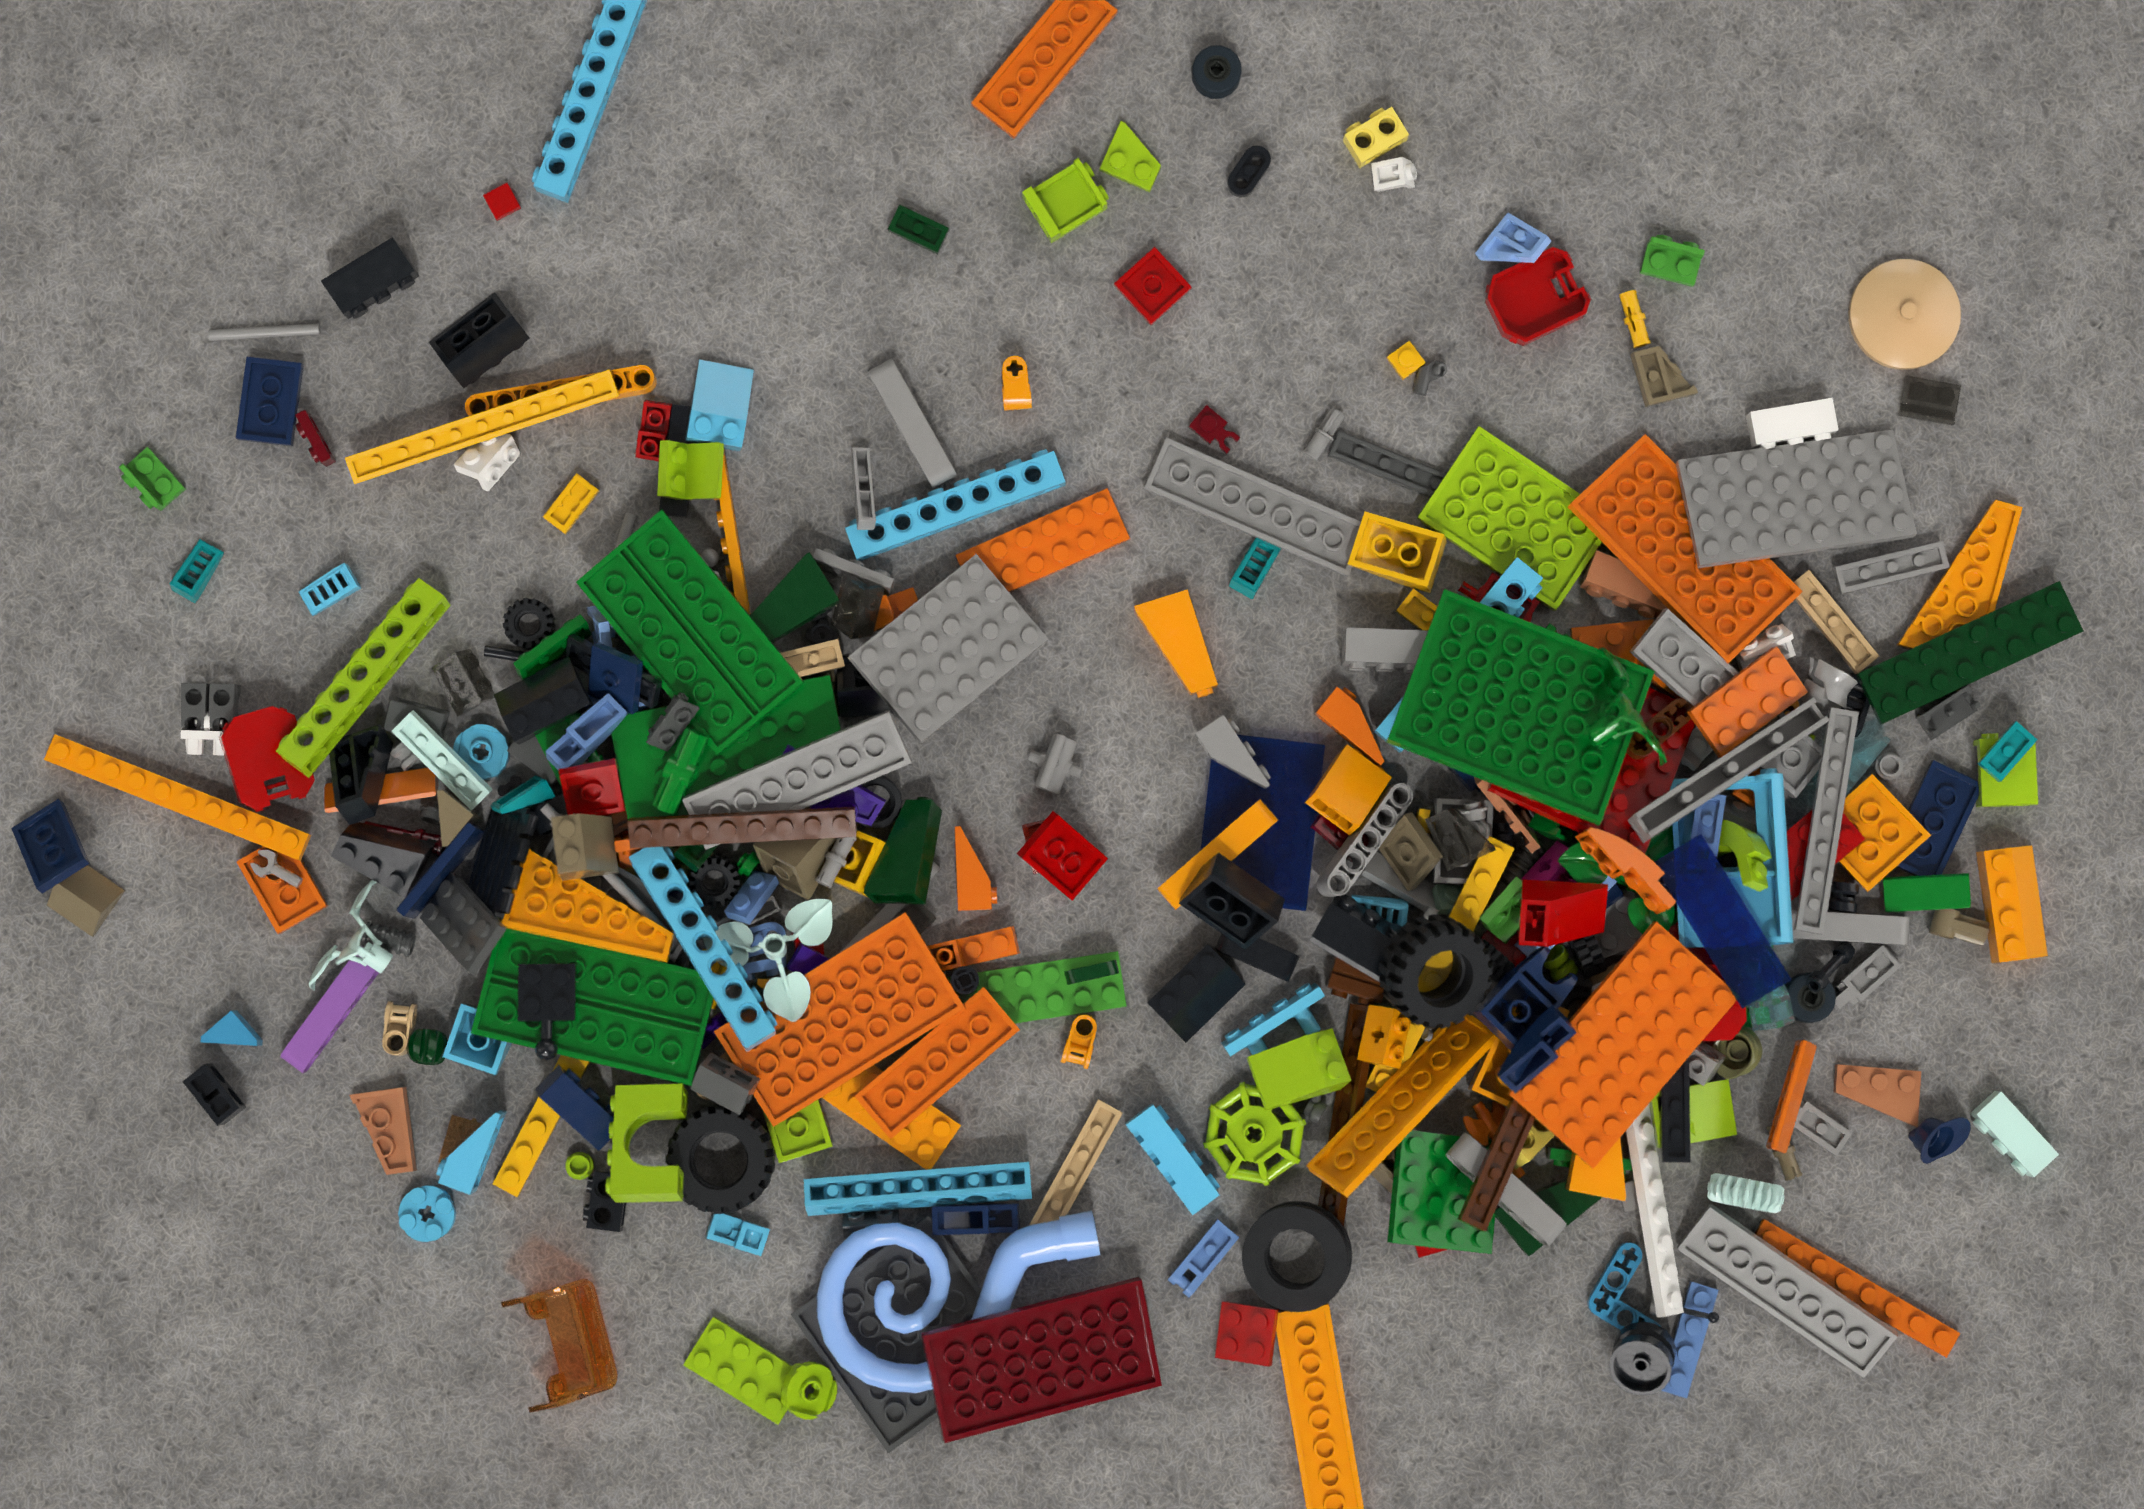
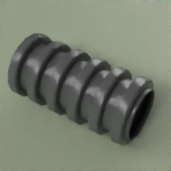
M1521 845L1519 847L1520 852H1515L1514 860H1509L1510 865L1505 867V872L1502 873L1500 880L1508 886L1516 876L1521 879L1540 859V856L1546 853L1545 848L1540 845L1539 849L1531 853L1525 845Z
M367 922L368 928L382 942V948L387 949L390 953L395 951L397 955L404 953L405 957H409L412 954L416 941L415 933L410 932V934H407L404 930L398 932L396 928L390 930L388 926L381 928V924L373 926L372 922ZM364 931L361 938L362 946H365L367 942L373 944Z

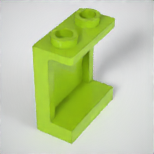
M1079 158L1073 160L1072 165L1035 188L1030 186L1022 191L1023 200L1051 244L1107 209L1108 204L1106 201L1109 197L1102 185L1096 186L1092 180L1094 176L1092 169L1087 162L1082 164Z
M1998 733L1981 734V739L1973 741V746H1977L1978 762L1999 739ZM2036 742L2001 782L1996 781L1978 765L1979 797L1976 801V807L2038 805Z

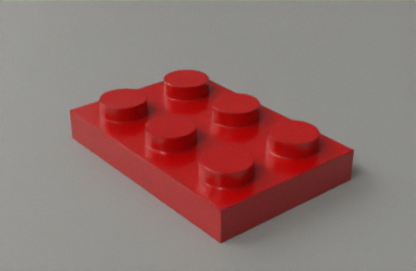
M1054 811L1050 813L1017 852V855L1071 901L1075 899L1108 860L1103 853Z

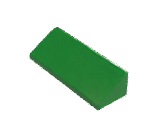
M1969 873L1883 878L1885 911L1901 912L1970 908Z

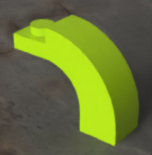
M1723 820L1717 858L1729 852H1734L1742 884L1759 892L1768 888L1767 870L1763 862L1771 859L1772 856L1767 844L1754 831L1729 820ZM1701 850L1702 857L1708 858L1709 851Z

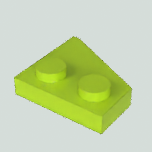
M1120 121L1101 164L1100 171L1150 192L1161 169V165L1126 123Z

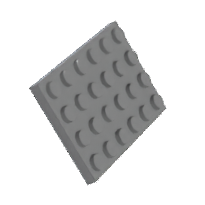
M976 554L849 655L848 659L921 744L1043 645L1048 638Z

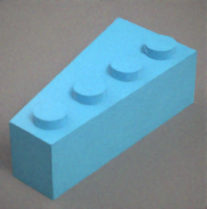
M1150 1104L1125 1124L1191 1214L1194 1215L1219 1196L1216 1189L1220 1185L1211 1173L1205 1176L1199 1168L1203 1165V1162L1194 1150L1188 1153L1183 1144L1186 1142V1139L1178 1128H1175L1173 1131L1166 1123L1170 1117L1161 1105L1155 1108L1153 1104Z

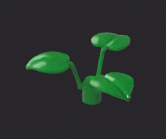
M1597 649L1596 651L1607 656L1611 666L1620 677L1622 688L1606 709L1598 715L1600 718L1587 726V730L1599 746L1612 737L1617 739L1622 735L1638 732L1645 737L1659 754L1660 766L1664 765L1667 759L1658 739L1646 727L1642 717L1637 710L1633 709L1631 701L1624 694L1629 687L1633 688L1627 670L1607 649ZM1621 700L1623 713L1618 717H1615L1613 714L1607 716L1617 702ZM1622 720L1636 725L1618 731L1622 728L1619 723Z
M1673 825L1651 838L1645 855L1649 856L1653 862L1663 863L1674 855ZM1580 842L1568 848L1558 859L1559 864L1566 869L1576 882L1601 884L1608 876L1601 871L1596 860L1581 848ZM1622 875L1614 878L1620 889L1626 887L1627 891L1638 894L1626 884L1625 878ZM1642 897L1632 899L1627 907L1630 922L1641 934L1648 929L1653 921L1658 922L1668 931L1674 920V906L1656 914L1646 907Z

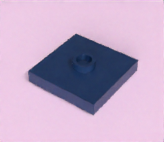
M600 642L593 644L588 695L601 700L609 693L626 712L630 714L636 713L639 709L643 662Z

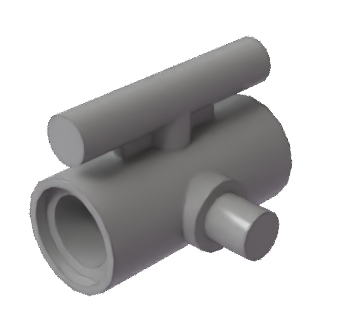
M1056 733L1052 736L1047 752L1039 753L1033 750L1030 752L1028 761L1036 763L1041 768L1034 785L1035 787L1059 795L1065 777L1074 776L1079 779L1082 777L1084 768L1076 766L1075 762L1071 761L1078 742Z

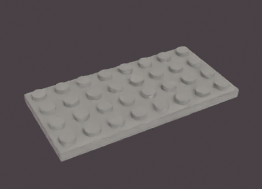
M1893 429L1819 441H1807L1795 445H1779L1770 449L1758 448L1680 459L1676 462L1698 568L1913 538L1917 534Z

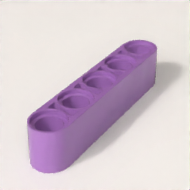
M349 960L287 1044L280 1057L304 1074L314 1063L379 972L368 965L365 967L358 962Z

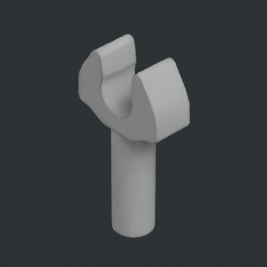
M258 850L261 856L268 859V865L263 868L256 863H251L250 865L256 875L265 878L266 875L273 874L296 888L300 886L303 878L280 866L277 862L278 854L276 852Z

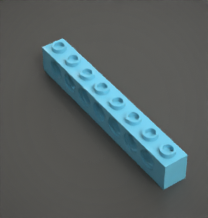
M602 0L604 7L601 15L597 14L594 18L591 40L587 39L583 46V61L581 65H576L574 69L571 91H566L562 101V106H564L561 116L557 115L552 126V131H554L551 142L547 141L543 148L542 157H544L541 167L537 166L534 171L532 182H534L533 186L537 192L568 203L647 0ZM615 11L625 12L621 20L614 21L611 19ZM606 36L615 37L614 43L610 46H603L601 42ZM602 61L605 63V66L601 71L595 72L591 70L595 62ZM591 86L595 88L592 96L583 97L581 95L585 87ZM583 112L585 117L581 122L575 123L571 121L573 114ZM572 137L575 139L572 147L563 148L561 146L565 138ZM559 162L565 164V168L561 173L554 174L551 172L554 164Z
M1047 449L1032 454L1033 459L1022 462L1021 459H1017L1007 463L1006 469L998 472L995 469H990L980 473L979 479L970 481L969 478L957 481L953 484L954 488L944 491L943 488L932 490L927 493L928 497L918 501L917 497L903 501L900 508L892 510L891 507L878 510L875 512V526H880L884 529L883 537L878 540L869 537L870 530H857L856 519L849 522L850 526L845 527L856 559L858 561L868 559L1066 486V481L1055 452L1048 453ZM1029 469H1037L1041 473V477L1036 482H1030L1025 478V473ZM1009 478L1014 481L1015 486L1011 491L1005 492L999 488L1000 481ZM978 488H984L989 492L988 498L984 501H977L973 497L974 491ZM953 497H957L963 502L962 507L957 511H952L947 507V502ZM926 507H932L937 511V514L932 520H924L921 517L922 510ZM904 516L910 519V526L907 529L899 530L895 527V521L899 517Z
M1517 557L1479 603L1489 607H1499L1502 612L1519 617L1525 610L1521 606L1528 597L1533 600L1543 588L1539 585L1543 577ZM1509 585H1515L1520 589L1519 599L1513 600L1507 596L1506 589ZM1402 698L1374 731L1385 742L1389 736ZM1389 744L1399 753H1401L1404 750L1400 747Z
M666 846L641 849L629 856L632 867L746 1052L776 1035V1030L774 1029L778 1025L769 1010L767 1012L763 1011L759 1004L763 1000L755 987L749 988L744 979L748 975L740 963L734 964L730 957L733 951L726 939L720 941L715 931L719 930L711 915L705 917L700 909L704 904L696 891L692 894L686 886L689 883L686 874L682 868L676 870L671 862L675 857L670 848ZM658 867H664L669 871V874L664 879H657L653 876L654 870ZM672 891H680L684 895L683 899L678 903L670 902L667 897ZM688 914H693L698 918V922L692 927H687L682 923V919ZM702 938H708L713 942V945L709 950L702 951L696 946L697 942ZM716 962H724L728 968L725 973L717 975L712 972V965ZM733 985L739 986L742 989V994L735 999L729 998L726 995V990ZM744 1010H754L757 1014L756 1019L750 1023L744 1022L740 1017Z
M1029 1162L804 1179L805 1208L808 1216L1032 1199Z

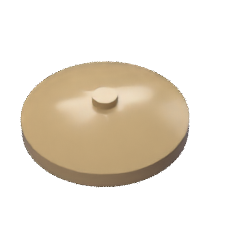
M1897 259L1875 267L1861 279L1852 294L1848 316L1852 335L1860 349L1869 358L1888 368L1910 370L1932 363L1949 349L1959 330L1961 308L1953 285L1938 269L1918 260Z

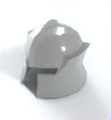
M1810 657L1809 679L1806 678L1804 683L1808 693L1802 697L1803 703H1806L1814 697L1817 701L1815 705L1822 715H1828V710L1831 707L1846 709L1847 695L1858 682L1835 666L1821 659L1816 662L1814 658Z

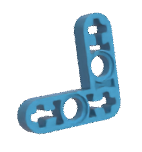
M1624 1242L1617 1247L1589 1295L1587 1306L1594 1315L1619 1330L1626 1327L1620 1325L1617 1321V1316L1622 1310L1631 1312L1633 1318L1631 1323L1638 1322L1639 1317H1641L1644 1322L1655 1323L1660 1326L1656 1321L1619 1300L1642 1260L1640 1247L1631 1242ZM1633 1247V1254L1636 1258L1634 1261L1630 1259L1627 1261L1625 1267L1630 1268V1270L1626 1273L1622 1268L1614 1266L1616 1261L1622 1264L1625 1259L1622 1251L1624 1249L1630 1250ZM1612 1271H1618L1622 1275V1283L1617 1287H1611L1607 1282V1277ZM1602 1285L1607 1290L1616 1292L1613 1298L1611 1295H1607L1605 1303L1608 1306L1606 1309L1600 1308L1599 1311L1595 1310L1597 1305L1594 1303V1299H1601L1605 1293L1600 1290Z

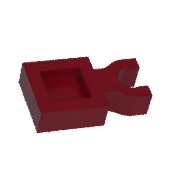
M1207 405L1189 425V428L1209 445L1213 440H1216L1221 451L1226 455L1229 453L1230 448L1225 446L1224 440L1232 438L1236 443L1240 440L1236 433L1224 429L1228 422Z

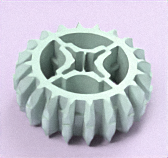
M1714 1173L1711 1175L1707 1186V1198L1713 1202L1771 1213L1780 1212L1781 1206L1784 1203V1188L1777 1184Z

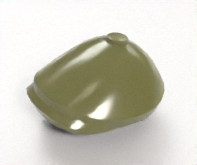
M1742 1026V1029L1733 1040L1714 1041L1711 1046L1726 1056L1717 1071L1725 1079H1734L1751 1072L1758 1065L1762 1057V1045L1758 1036L1745 1026Z

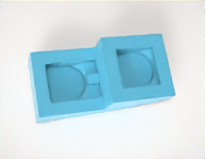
M725 1213L713 1214L705 1237L761 1256L770 1229Z

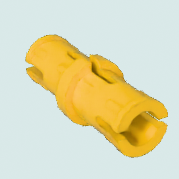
M1636 290L1619 294L1626 317L1623 319L1624 324L1628 325L1633 348L1651 344L1644 322L1646 316L1645 313L1641 312Z

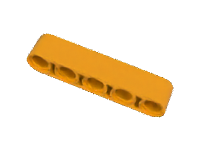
M1259 799L1158 887L1157 890L1176 910L1181 906L1178 904L1179 900L1204 864L1218 852L1232 861L1275 824L1278 818Z

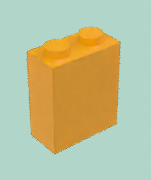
M1347 744L1336 755L1305 803L1350 836L1360 827L1392 777L1381 766L1365 758L1358 749L1352 748Z

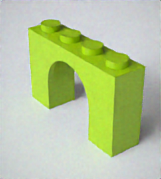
M683 1084L615 1086V1095H611L610 1099L611 1111L614 1112V1122L609 1124V1137L613 1139L612 1149H609L607 1154L608 1166H611V1176L606 1178V1192L610 1194L615 1203L683 1201L684 1173L679 1166H643L634 1162L630 1156L631 1139L642 1125L654 1120H676L687 1117L688 1092Z

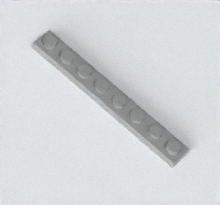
M1832 707L1828 710V719L1830 721L1826 723L1794 930L1824 934L1859 712Z

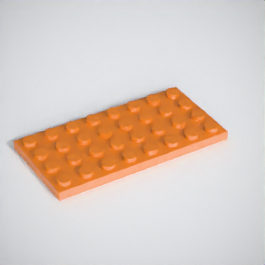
M1646 434L1568 506L1674 615L1718 653L1727 664L1803 592L1770 558L1705 568L1697 567L1676 464Z
M904 912L804 974L809 982L811 995L806 1011L797 1021L791 1022L773 1013L767 1007L764 1000L759 1004L763 1011L767 1012L769 1010L778 1024L774 1027L776 1035L746 1052L728 1022L714 1030V1033L734 1065L760 1078L753 1095L774 1127L965 1009V1006L907 912ZM748 1009L740 1017L744 1022L750 1023L756 1019L757 1014L754 1010Z
M1653 921L1569 1021L1577 1033L1556 1050L1559 1057L1516 1094L1511 1089L1507 1094L1588 1166L1594 1169L1740 996L1658 922Z

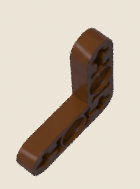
M1677 698L1645 723V725L1658 739L1659 744L1662 745L1690 721L1691 717L1687 711L1694 706L1684 698ZM1684 707L1686 709L1684 716L1680 715L1672 722L1670 717L1673 716L1677 708L1681 709ZM1656 722L1665 724L1667 734L1663 736L1657 735L1653 731V724ZM1636 732L1631 737L1626 753L1633 759L1641 760L1651 754L1654 748L1644 736ZM1635 741L1637 743L1641 741L1645 743L1643 750L1634 749Z

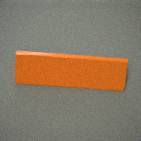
M428 767L386 774L378 805L436 796L439 787L437 776ZM327 783L324 787L325 813L338 812V809L335 807L333 783Z
M1797 1040L1795 1042L1766 1143L1768 1149L1781 1153H1786L1788 1150L1816 1052V1045L1808 1041Z

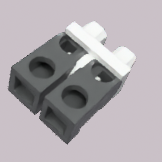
M181 683V739H186L185 745L188 755H204L205 740H213V755L224 756L219 736L223 731L224 725L229 723L232 717L238 716V699L241 685Z

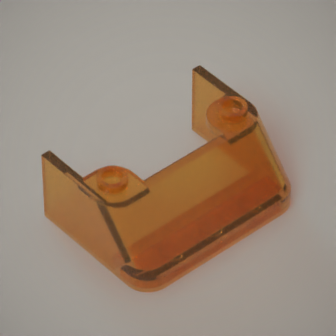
M575 1280L501 1302L502 1308L524 1303L525 1311L531 1319H546L559 1373L550 1376L546 1383V1392L549 1400L528 1407L529 1413L560 1407L609 1390L616 1385L618 1378L597 1293L590 1280Z

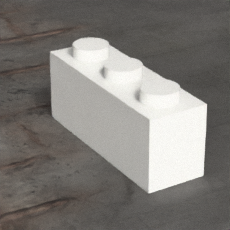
M1833 398L1752 411L1746 415L1752 448L1770 449L1775 448L1776 444L1786 442L1790 445L1804 443V439L1814 438L1816 441L1831 439V435L1838 431Z

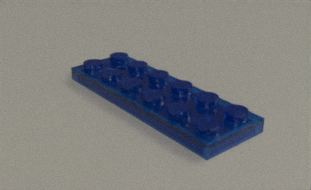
M1702 833L1654 861L1665 873L1661 877L1676 900V903L1742 1009L1792 980Z

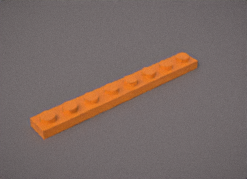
M1762 1219L1755 1231L1757 1236L1873 1316L1946 1358L1948 1357L1960 1335L1959 1332L1776 1225Z

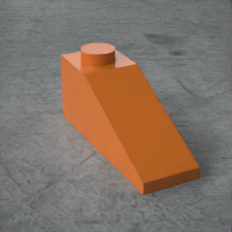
M1336 687L1314 715L1374 764L1381 766L1384 763L1383 756L1359 704L1354 701L1357 697L1345 687L1342 690Z
M955 826L958 911L992 910V904H997V887H991V881L962 828Z

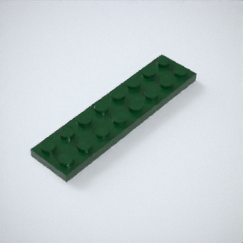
M2058 581L1856 674L1881 725L2084 632L2061 582Z

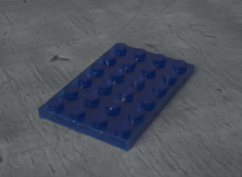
M1237 734L1242 743L1247 741L1256 754L1252 758L1257 766L1262 764L1269 773L1271 779L1267 781L1270 786L1264 789L1211 759L1200 851L1261 799L1278 818V821L1231 862L1283 897L1285 901L1282 909L1306 911L1315 830L1310 826L1317 818V811L1307 805L1305 801L1322 777L1325 745Z

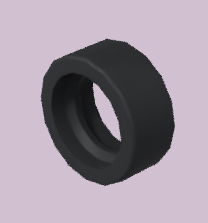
M884 775L861 784L864 788L872 785L882 786L888 791L891 798L890 807L887 812L882 816L876 817L872 826L860 823L864 827L872 829L886 827L894 822L900 814L902 806L901 793L896 785Z

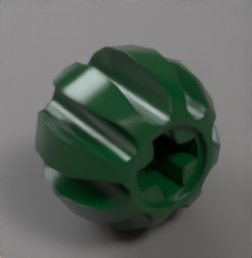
M417 1029L409 1036L407 1054L414 1063L438 1065L445 1060L442 1056L448 1039L439 1030Z

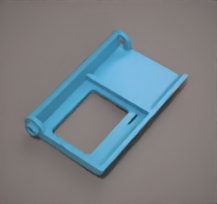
M1762 769L1759 775L1746 776L1726 789H1750L1754 793L1756 833L1765 841L1772 856L1771 859L1763 862L1767 870L1768 888L1759 892L1744 886L1739 867L1716 868L1715 873L1706 872L1707 869L1695 868V871L1687 870L1695 810L1672 824L1679 942L1686 948L1784 945L1794 943L1783 774L1777 773V769ZM1674 779L1670 790L1687 779ZM1698 850L1697 857H1702L1701 850Z

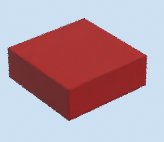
M508 183L483 195L497 221L521 209Z

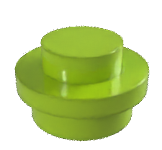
M575 1152L567 1158L565 1168L571 1178L583 1180L592 1174L594 1162L589 1154Z

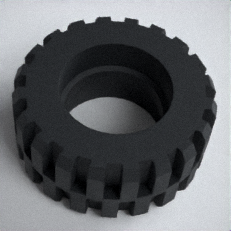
M1429 915L1428 919L1421 916L1414 919V924L1406 923L1401 927L1402 931L1398 935L1394 933L1389 939L1392 943L1389 947L1385 946L1382 953L1385 957L1384 961L1379 963V971L1383 974L1379 977L1380 986L1384 989V996L1392 1003L1394 1008L1417 1025H1423L1425 1028L1434 1029L1438 1026L1442 1029L1450 1027L1451 1022L1458 1024L1464 1021L1465 1015L1469 1014L1471 1016L1476 1011V1005L1479 1002L1483 1003L1486 998L1484 992L1486 989L1489 990L1492 980L1488 977L1493 974V965L1488 962L1491 960L1489 950L1485 948V943L1462 923L1448 916ZM1452 951L1453 965L1447 979L1436 989L1419 992L1418 979L1425 963L1440 952Z
M716 1105L690 1114L676 1127L667 1145L668 1153L665 1155V1163H667V1166H679L684 1173V1202L697 1207V1210L703 1212L723 1214L738 1211L762 1195L771 1181V1176L775 1169L774 1156L776 1154L771 1142L770 1133L766 1131L763 1127L764 1124L759 1119L753 1117L746 1110H743L738 1115L723 1106ZM721 1132L735 1136L743 1144L747 1154V1165L744 1173L737 1181L726 1186H717L706 1182L698 1174L695 1167L694 1157L699 1143L713 1133Z

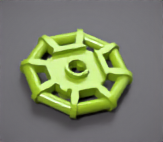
M1240 1082L1239 1086L1215 1104H1210L1208 1108L1210 1115L1206 1141L1203 1143L1204 1149L1207 1148L1226 1174L1225 1178L1262 1183L1264 1186H1267L1294 1164L1300 1163L1304 1125H1307L1306 1120L1302 1119L1292 1104L1280 1107L1290 1120L1282 1124L1273 1112V1109L1265 1111L1264 1106L1251 1104L1250 1096L1260 1097L1257 1086ZM1241 1099L1244 1105L1243 1108L1232 1116L1225 1111ZM1220 1118L1227 1121L1225 1138H1217ZM1252 1126L1254 1129L1260 1128L1262 1131L1259 1134L1260 1141L1248 1139L1247 1136L1250 1134L1249 1127ZM1292 1129L1290 1148L1288 1150L1281 1147L1284 1138L1283 1133L1284 1130ZM1227 1144L1236 1157L1233 1163L1230 1162L1220 1146ZM1279 1153L1284 1157L1270 1169L1267 1168L1265 1161L1274 1154ZM1242 1161L1257 1163L1259 1171L1241 1169L1239 1167Z

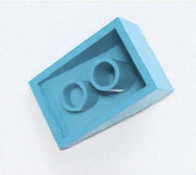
M699 359L685 438L686 442H720L724 444V449L741 450L754 370Z
M500 1110L494 1113L448 1157L441 1160L436 1175L440 1176L439 1184L469 1195L477 1191L506 1111Z

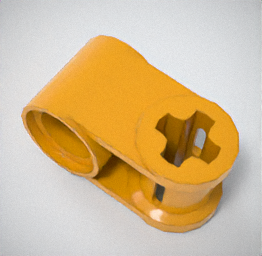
M1010 356L1004 361L1002 366L1004 411L1031 409V389L1028 382L1026 362L1019 356ZM1012 363H1016L1017 368H1022V370L1018 371V376H1013L1011 371H1007V369L1011 368Z
M1080 1014L1074 1018L1069 1037L1065 1043L1061 1063L1065 1064L1068 1061L1083 1065V1068L1088 1070L1097 1031V1023L1093 1016ZM1082 1019L1089 1020L1093 1026L1091 1032L1088 1034L1079 1033L1076 1028L1078 1021ZM1071 1052L1083 1054L1084 1056H1080V1055H1077V1054H1073V1053H1071Z

